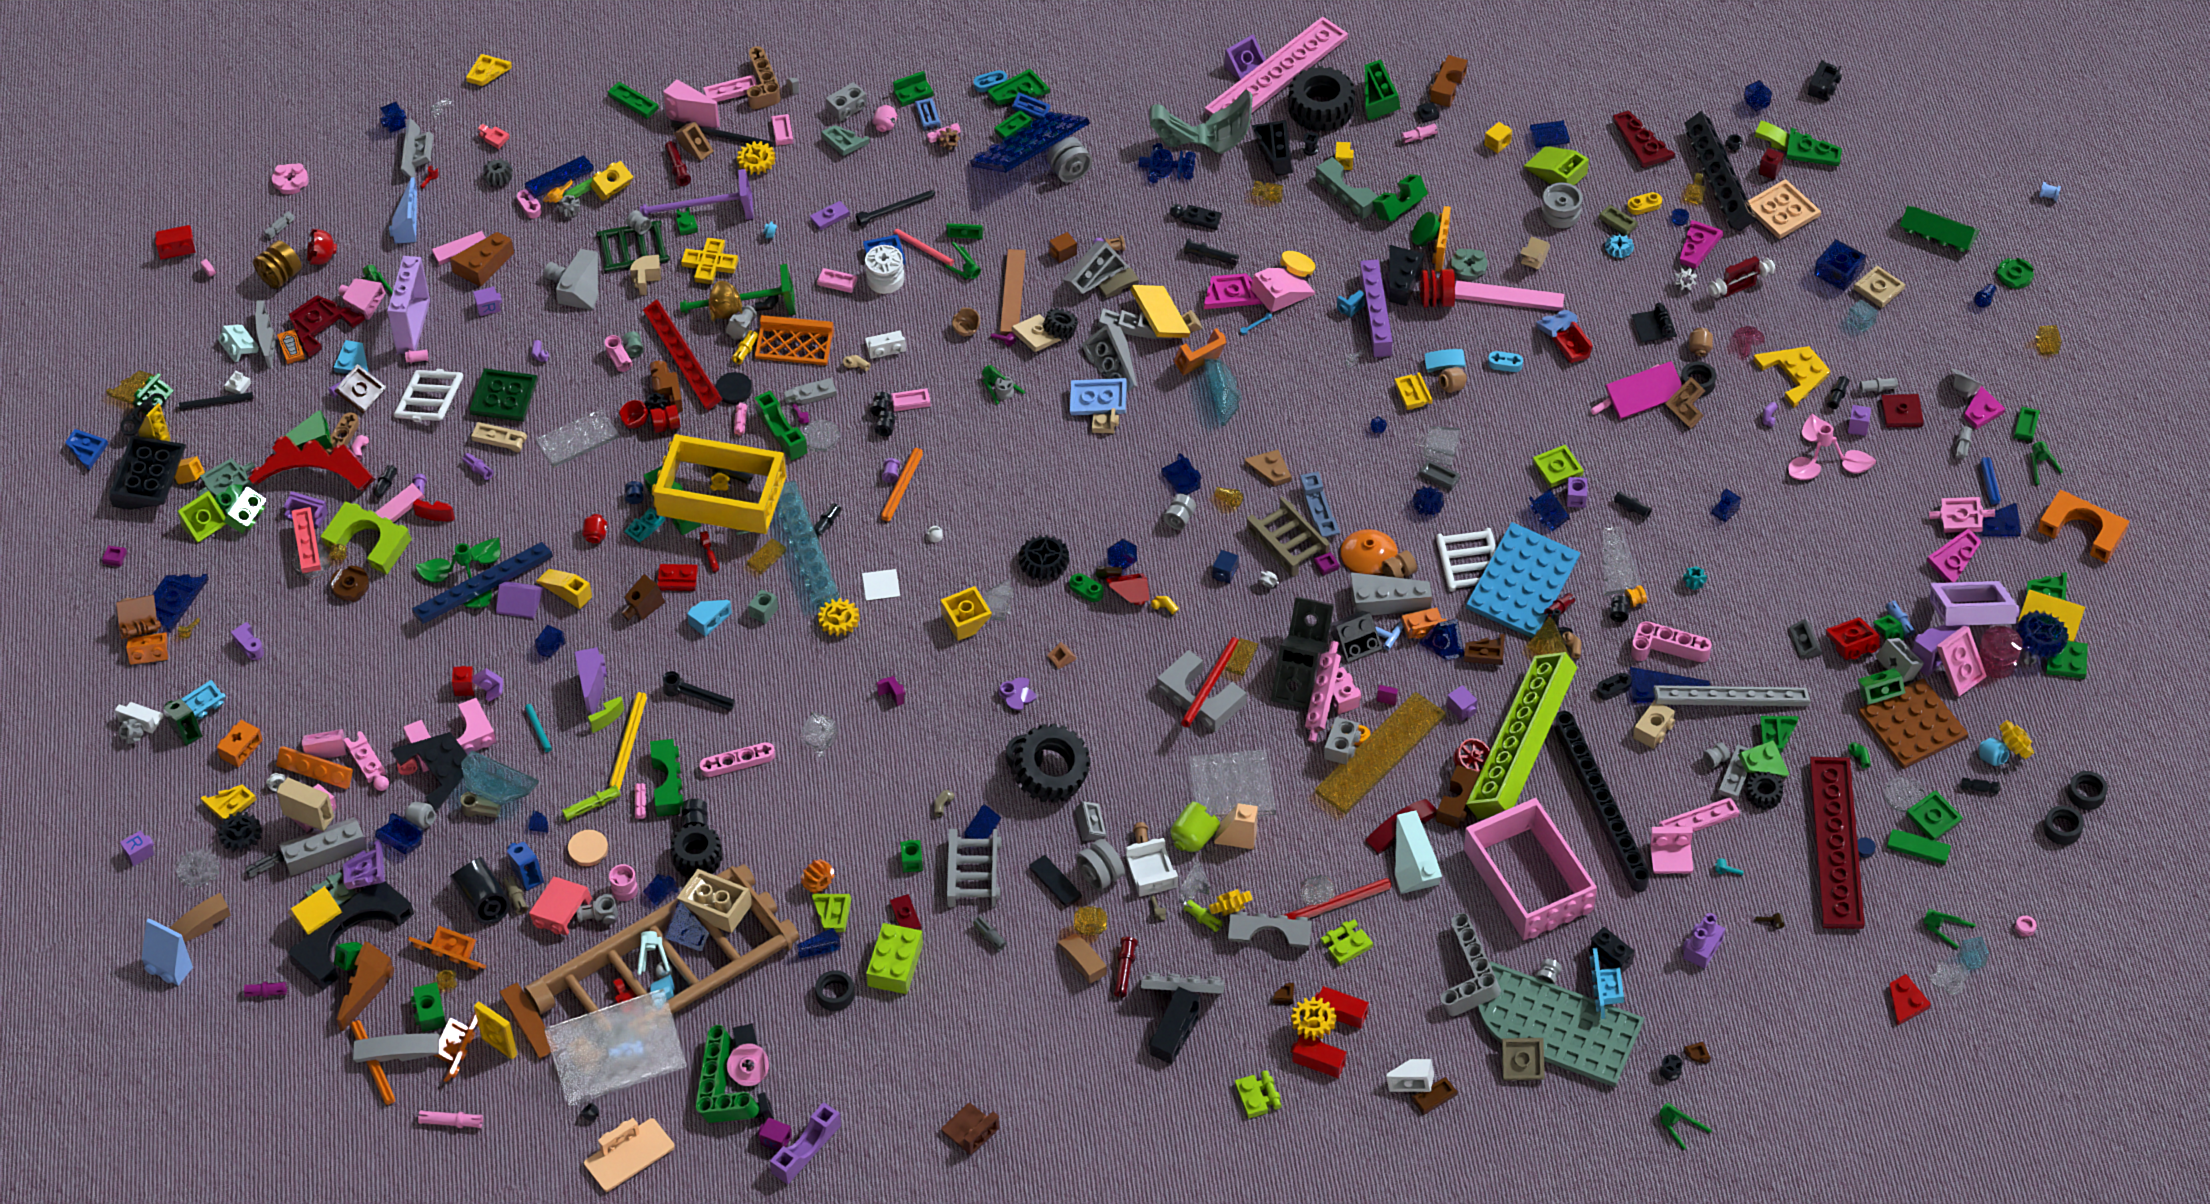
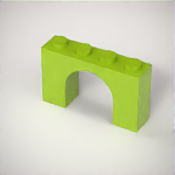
M345 501L320 536L325 546L341 553L352 536L364 529L376 530L380 532V539L367 557L371 568L387 575L412 540L409 530L401 524L399 526L394 524L386 517H379L371 510L366 511L356 503L351 504Z

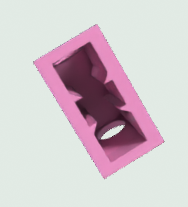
M357 278L352 281L349 287L341 285L338 290L339 295L343 296L346 307L351 308L355 313H363L367 320H370L386 294L382 283Z

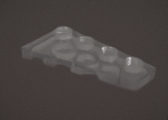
M1622 527L1603 529L1604 596L1624 593L1627 589L1633 590L1638 585L1642 586Z

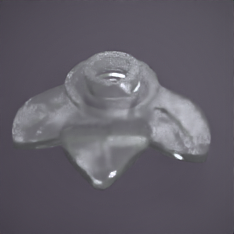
M1940 960L1936 967V973H1931L1928 976L1931 983L1936 987L1944 988L1949 994L1957 995L1963 991L1964 982L1968 979L1969 972L1965 963H1960L1953 968Z

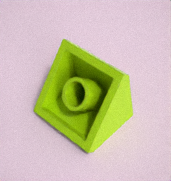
M210 491L203 493L177 510L181 527L197 543L226 525L223 522L226 517Z

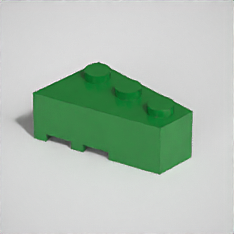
M1381 59L1364 65L1365 104L1368 121L1401 109L1399 95Z

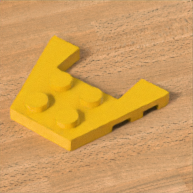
M1810 346L1755 354L1753 356V361L1762 371L1779 364L1798 386L1785 392L1784 396L1793 408L1797 407L1799 402L1805 399L1811 390L1816 389L1830 375L1829 368Z

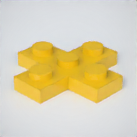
M707 238L703 251L685 249L681 264L682 267L697 268L694 277L695 282L713 284L717 271L735 273L738 255L723 254L725 240Z

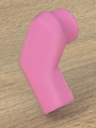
M363 435L357 436L351 446L352 452L359 460L363 458L361 447L367 446L369 443L368 437Z

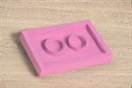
M1961 627L1936 646L1955 696L1960 697L1987 677L1969 627Z

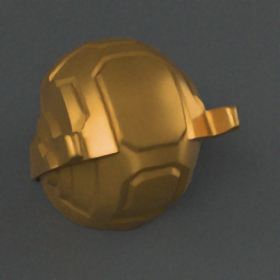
M726 281L716 282L709 294L711 320L715 322L716 318L722 320L729 319L733 314L736 315L737 312L742 314L743 306L737 289Z

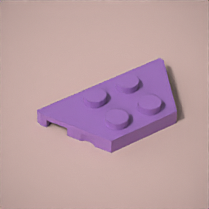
M379 840L373 843L375 848L368 853L363 850L343 864L344 884L347 889L385 881L383 848Z

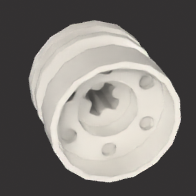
M880 245L872 248L865 257L868 286L873 291L883 294L898 290L904 282L902 253L897 248L889 245Z

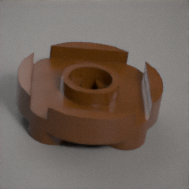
M347 566L348 569L344 570L338 569L330 580L333 595L342 600L359 601L360 597L367 592L370 584L365 570L358 566ZM351 581H353V584H352V585H347V584H346V582H347V583H350Z

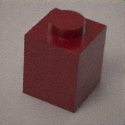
M1767 148L1761 158L1758 174L1775 180L1782 169L1784 154Z

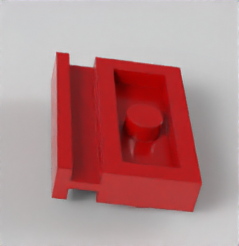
M660 564L657 583L659 589L668 591H696L698 565Z

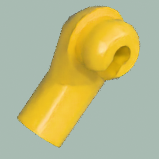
M1156 596L1151 601V606L1154 609L1166 607L1172 615L1179 610L1168 596Z

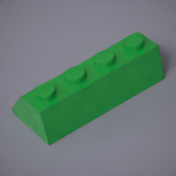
M1907 205L1900 226L1904 227L1903 231L1914 234V231L1921 233L1920 237L1928 240H1931V237L1938 239L1937 243L1948 246V243L1955 245L1954 249L1965 252V249L1971 250L1980 232V229Z

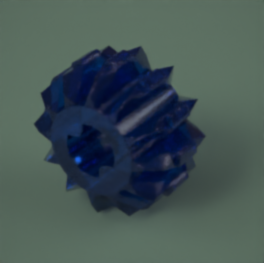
M1431 485L1429 488L1422 486L1421 489H1417L1412 498L1414 510H1418L1419 515L1424 513L1426 517L1428 514L1435 516L1436 513H1440L1445 502L1443 492H1439L1438 487L1433 489Z

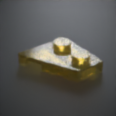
M139 370L132 374L131 377L120 381L121 385L114 389L108 388L106 390L107 396L132 404L135 399L133 396L139 388L143 389L146 386L145 382L151 375L153 377L155 375Z
M1548 617L1527 647L1537 655L1566 652L1569 656L1554 620Z

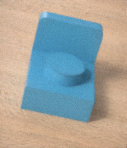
M1360 290L1351 295L1348 300L1340 295L1337 297V309L1340 313L1350 318L1365 306V293Z

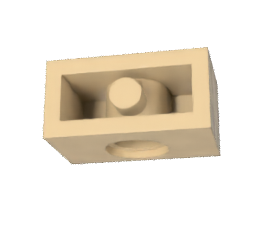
M1654 700L1636 724L1633 738L1654 749L1657 743H1661L1664 740L1665 732L1673 728L1676 721L1674 719L1675 711L1665 705L1656 704Z

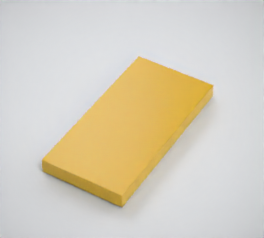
M1132 285L1130 290L1157 337L1189 338L1191 332L1164 286Z

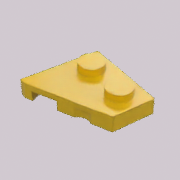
M481 54L466 76V80L469 83L484 86L510 70L512 64L506 60Z
M243 784L229 790L218 791L219 794L207 798L205 795L200 798L201 802L222 821L224 818L230 819L229 814L237 816V812L241 813L257 800L256 796Z

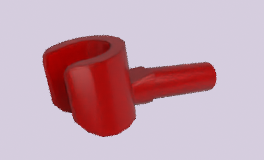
M432 165L428 167V176L420 185L422 189L431 179L438 178V168L433 171Z

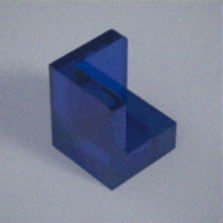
M1726 488L1721 493L1720 502L1712 509L1711 514L1726 523L1740 509L1741 497Z

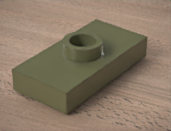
M1612 205L1606 207L1598 217V219L1625 236H1628L1638 226L1636 220Z

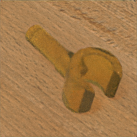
M197 617L187 627L180 625L178 627V632H181L179 637L190 638L192 629L201 619Z

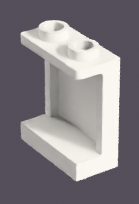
M1164 838L1152 839L1148 842L1136 843L1126 847V860L1139 897L1178 887V875L1176 870L1172 868L1165 848Z

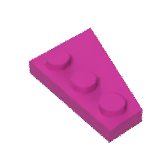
M1691 220L1686 243H1684L1680 256V264L1697 269L1723 237V230Z
M1968 528L1929 555L1926 561L1947 583H1955L1982 541Z

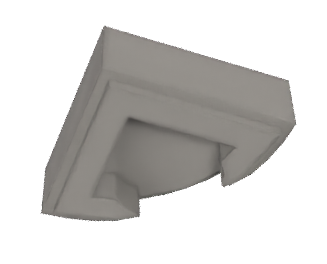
M788 78L786 84L792 94H798L799 82L797 78Z

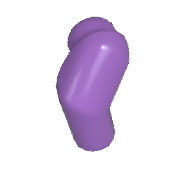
M534 340L531 352L532 357L539 362H546L549 353H544V350H541V341Z
M1775 402L1769 403L1763 410L1762 422L1765 426L1773 427L1776 419L1771 417L1778 407Z

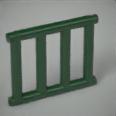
M652 221L650 229L654 230L660 263L669 261L670 257L666 254L660 229L662 221ZM624 226L597 232L598 238L601 239L605 258V272L631 268L635 260L630 259L625 234L636 232L635 228ZM636 232L641 257L648 256L644 235ZM618 235L624 262L613 264L607 237Z

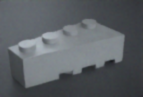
M1351 573L1350 590L1354 614L1366 611L1370 612L1371 615H1383L1431 609L1432 593L1429 581Z

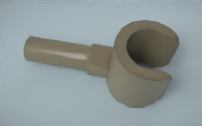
M1151 896L1150 900L1153 904L1155 920H1166V909L1159 908L1155 896Z

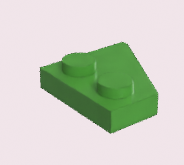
M1774 740L1738 754L1746 773L1764 772V775H1766L1767 772H1770V775H1779L1781 778L1790 775Z

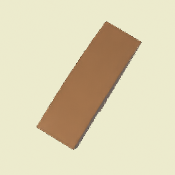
M218 893L185 913L169 929L181 934L185 943L214 929L212 924L231 916L223 896L221 893Z
M1074 933L1058 942V946L1078 973H1082L1089 984L1107 975L1105 963L1080 936Z

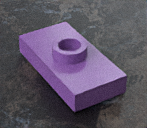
M838 201L810 215V220L819 230H822L850 216V211L841 201Z

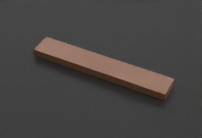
M1008 249L1000 335L1007 336L1012 332V326L1020 323L1026 250Z

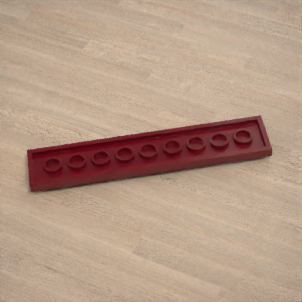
M1810 757L1823 928L1864 929L1865 921L1850 757Z

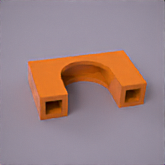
M2060 489L2040 519L2038 532L2055 539L2067 522L2071 520L2087 521L2093 524L2099 532L2092 545L2090 556L2108 563L2125 536L2130 521Z

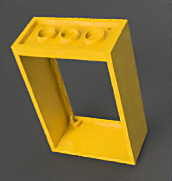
M675 434L673 441L669 442L668 454L663 458V468L658 471L657 484H654L652 488L657 515L767 534L787 477L784 453ZM681 461L768 476L758 504L671 489Z

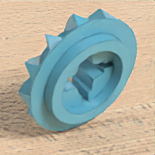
M1620 233L1618 236L1612 234L1611 238L1606 240L1605 249L1611 256L1623 258L1633 252L1634 244L1632 239H1628L1627 235L1623 237Z

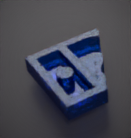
M2017 503L1996 510L1995 517H1983L1982 536H2020L2021 527Z
M678 900L663 937L702 952L709 932L688 910L684 903Z

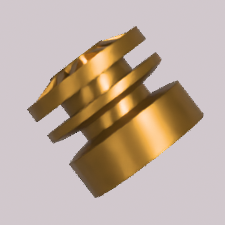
M280 240L275 241L266 251L261 252L259 256L253 259V266L257 274L266 284L275 289L281 287L283 283L288 281V277H293L302 268L301 261L294 250Z

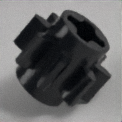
M656 392L648 395V401H644L648 414H650L651 409L661 408L664 410L665 406H668L664 394L661 395Z

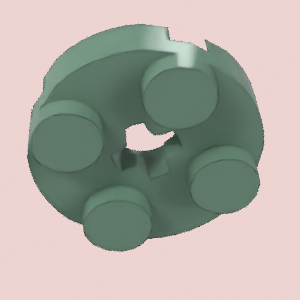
M1460 248L1452 257L1451 269L1462 280H1476L1478 276L1484 275L1487 271L1485 253L1482 250Z

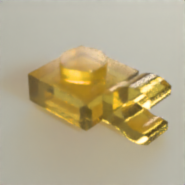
M1696 173L1694 184L1688 183L1684 201L1702 205L1706 189L1705 186H1701L1702 173Z
M1254 181L1252 195L1264 196V200L1282 202L1283 185L1266 183L1264 186L1262 182Z

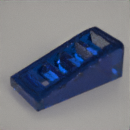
M834 928L797 944L799 958L841 949L840 938Z

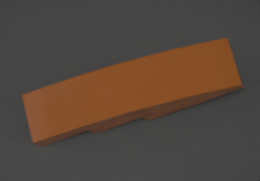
M518 982L499 991L518 1028L520 1027L527 1042L531 1044L538 1059L540 1060L557 1051L558 1048Z

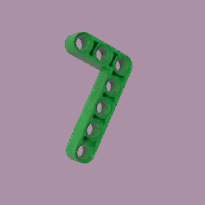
M718 1024L712 1026L707 1033L696 1110L708 1123L751 1119L758 1114L759 1106L749 1093L724 1094L728 1074L727 1062L731 1054L733 1039L726 1029Z

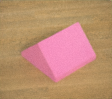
M343 729L304 735L302 746L306 754L321 759L346 755Z

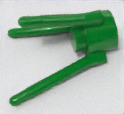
M952 242V245L966 261L963 265L964 272L949 265L945 267L961 275L966 280L969 277L971 279L977 278L981 273V268L974 262L963 246L959 247L955 242Z
M374 265L365 266L362 270L364 275L362 279L377 282L379 279L392 295V288L382 277L381 273L377 271Z
M988 365L982 371V376L984 377L982 382L987 386L993 400L998 405L999 401L990 383L995 384L998 378L1006 380V377L995 367ZM1014 384V389H1016L1022 394H1025L1024 390H1022L1019 386Z
M2044 441L2033 444V452L2030 454L2033 463L2036 485H2039L2036 459L2044 461L2049 458L2058 472L2063 473Z
M1933 909L1927 911L1924 919V924L1928 925L1927 930L1934 932L1956 949L1959 946L1936 929V927H1941L1944 920L1970 927L1976 926L1975 923L1962 920L1960 917L1940 913Z
M1669 1102L1659 1112V1116L1663 1118L1661 1123L1669 1130L1683 1150L1686 1149V1146L1670 1123L1676 1124L1680 1118H1683L1709 1133L1712 1132L1710 1128L1684 1114Z

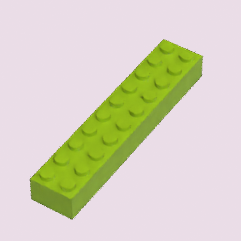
M1566 652L1534 656L1466 803L1478 819H1487L1515 806L1578 668Z

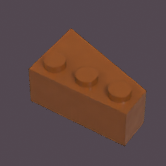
M496 232L450 258L452 273L481 287L514 254L512 239Z

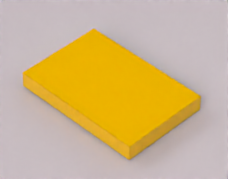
M2029 589L2017 626L2023 628L2028 625V630H2030V625H2033L2037 633L2059 640L2074 642L2085 607Z
M478 1001L474 1005V1010L482 1040L510 1059H514L517 1056V1050L510 1022Z

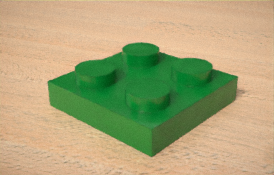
M2048 639L2046 674L2085 679L2087 674L2088 644Z
M1936 790L1906 811V815L1931 840H1937L1963 820V817Z

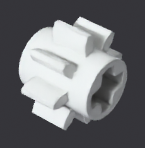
M1681 268L1680 274L1675 273V276L1678 278L1675 284L1681 283V290L1684 287L1691 290L1690 286L1697 284L1693 279L1697 275H1691V268L1688 271H1684ZM1687 275H1688V277H1689L1690 280H1689V281H1685V283H1684V281L1682 280V278H1683V277L1686 278Z

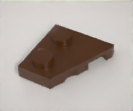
M1499 634V638L1489 640L1487 637L1479 641L1465 643L1464 662L1503 665L1505 634Z

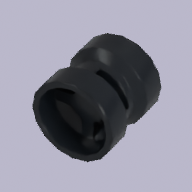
M882 391L875 393L870 412L878 417L879 412L889 411V406L892 403L891 395Z
M890 411L879 412L875 425V432L883 437L892 435L893 425L896 421L895 414Z
M1620 595L1611 599L1612 609L1610 610V618L1615 622L1627 621L1629 619L1628 609L1630 608L1629 598Z

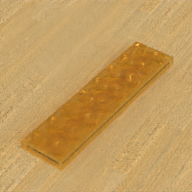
M1415 691L1355 750L1353 758H1349L1347 765L1341 763L1315 788V793L1346 815L1446 717V712Z

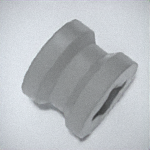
M1005 376L1006 380L998 378L995 382L996 396L1003 400L1011 398L1014 394L1013 380Z

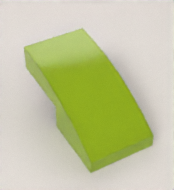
M1761 120L1755 132V137L1770 141L1771 147L1787 152L1790 134L1773 124Z
M621 696L603 703L604 710L588 716L592 733L605 728L622 714L624 706Z

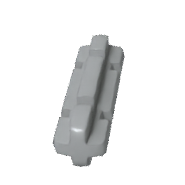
M289 211L284 213L283 217H280L270 225L271 228L268 227L264 230L265 236L272 239L294 220L293 214Z

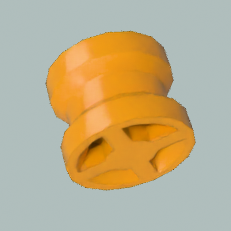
M1641 585L1636 586L1633 590L1627 589L1624 592L1625 597L1630 600V608L1636 607L1639 603L1645 604L1647 602L1645 590Z

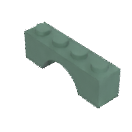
M1333 157L1316 167L1317 182L1340 199L1342 204L1347 205L1354 214L1364 219L1376 211L1372 201L1378 195L1368 187L1352 188L1342 181L1344 166Z

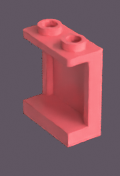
M553 876L529 912V915L537 928H545L555 934L567 936L569 934L568 923L582 903L589 905L592 897L586 886Z

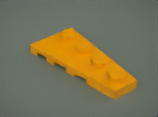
M1444 206L1443 213H1439L1438 222L1441 225L1436 235L1438 240L1435 239L1434 250H1437V252L1433 253L1432 263L1436 264L1435 271L1438 272L1443 269L1451 207Z

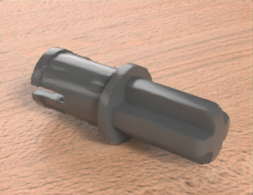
M978 916L973 921L974 926L984 935L983 939L988 940L997 951H1001L1006 947L1007 942L996 932L997 929L995 927H991L981 916Z

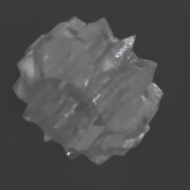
M1313 876L1301 882L1300 894L1306 904H1322L1334 897L1335 888L1328 876Z

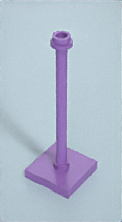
M745 169L738 170L739 190L736 193L648 207L647 204L640 206V212L643 216L648 217L650 213L739 199L742 202L746 219H754L752 191Z

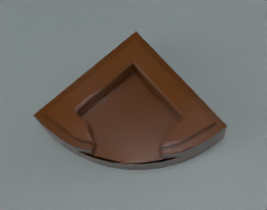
M1287 983L1276 991L1273 996V1003L1293 1004L1294 983Z
M1704 1042L1688 1045L1683 1049L1684 1053L1693 1061L1699 1063H1709L1711 1061Z

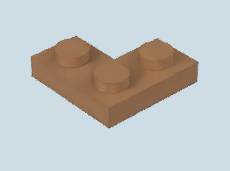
M1691 377L1665 404L1692 429L1704 417L1693 403L1705 390Z

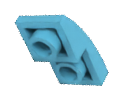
M1447 349L1425 353L1426 369L1428 372L1444 368L1466 367L1463 349Z
M671 975L651 984V997L655 1005L674 997L673 990L675 988Z

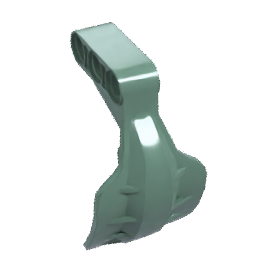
M1248 90L1243 91L1229 106L1213 113L1205 124H1199L1194 127L1170 114L1163 105L1155 104L1149 108L1150 126L1169 147L1194 143L1208 146L1216 154H1222L1235 147L1248 131L1252 112V93Z

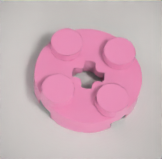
M300 163L278 165L272 175L274 188L286 195L300 192V189L303 186L306 187L309 181L307 171Z
M742 1044L733 1049L728 1058V1073L740 1085H756L768 1073V1056L763 1048L755 1044ZM747 1059L754 1063V1066H751V1070H747L746 1067L742 1066V1063H745Z

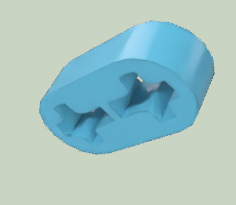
M1494 351L1489 354L1488 365L1495 370L1518 372L1523 367V358L1519 354Z

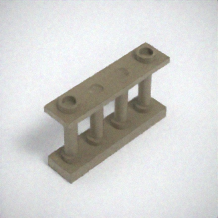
M1283 496L1280 498L1279 510L1262 520L1257 519L1253 514L1247 517L1246 530L1292 577L1299 574V564L1301 561L1318 551L1323 555L1329 553L1330 545L1328 540L1322 537L1295 510L1293 504ZM1283 515L1290 520V522L1273 532L1268 531L1265 527ZM1295 527L1302 533L1285 544L1280 543L1276 539ZM1306 539L1313 544L1312 547L1297 556L1292 555L1288 551Z

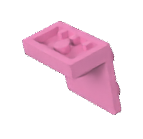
M1692 826L1652 827L1650 850L1654 874L1693 873L1691 851Z

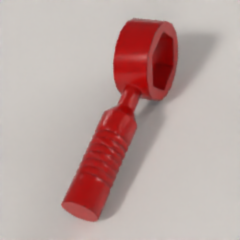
M700 532L701 544L703 549H707L706 555L713 572L719 571V566L714 552L710 549L711 542L708 532Z

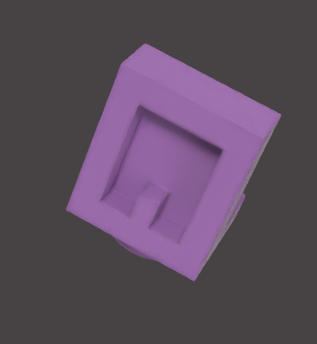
M485 668L473 676L472 682L486 691L487 701H491L502 694L503 678L489 669Z

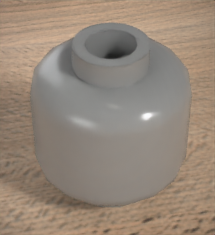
M413 802L405 810L406 821L411 827L426 829L435 821L436 813L430 804Z

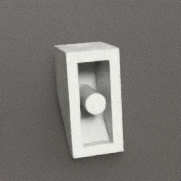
M1410 1059L1387 1073L1386 1078L1389 1091L1430 1092L1434 1071L1431 1059Z

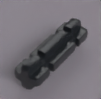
M1963 777L1960 786L1961 789L1969 790V788H1972L1973 791H1991V793L1998 794L2001 785L1995 781H1992V783L1980 779H1973L1972 781L1970 778Z
M276 851L272 853L273 856L270 857L268 855L256 861L255 865L247 866L245 868L247 875L253 877L257 875V872L261 873L275 866L274 863L278 864L284 861L282 853Z

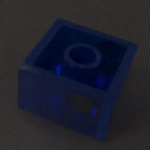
M1835 239L1816 260L1814 275L1845 291L1864 270L1867 255Z

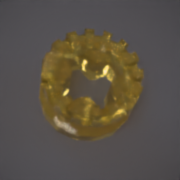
M334 544L330 547L331 552L329 556L331 559H336L337 561L338 559L339 561L346 559V546Z

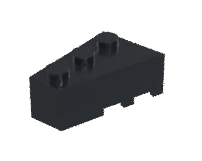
M1281 120L1251 125L1254 139L1274 174L1293 173L1287 121Z
M1178 986L1163 1019L1158 1025L1155 1035L1153 1034L1149 1040L1148 1046H1150L1151 1056L1171 1065L1174 1063L1200 1018V995Z

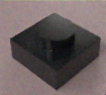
M1433 102L1417 106L1416 111L1423 123L1439 119V112Z

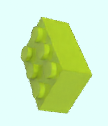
M887 923L882 924L866 973L868 987L902 994L908 993L923 946L921 930Z

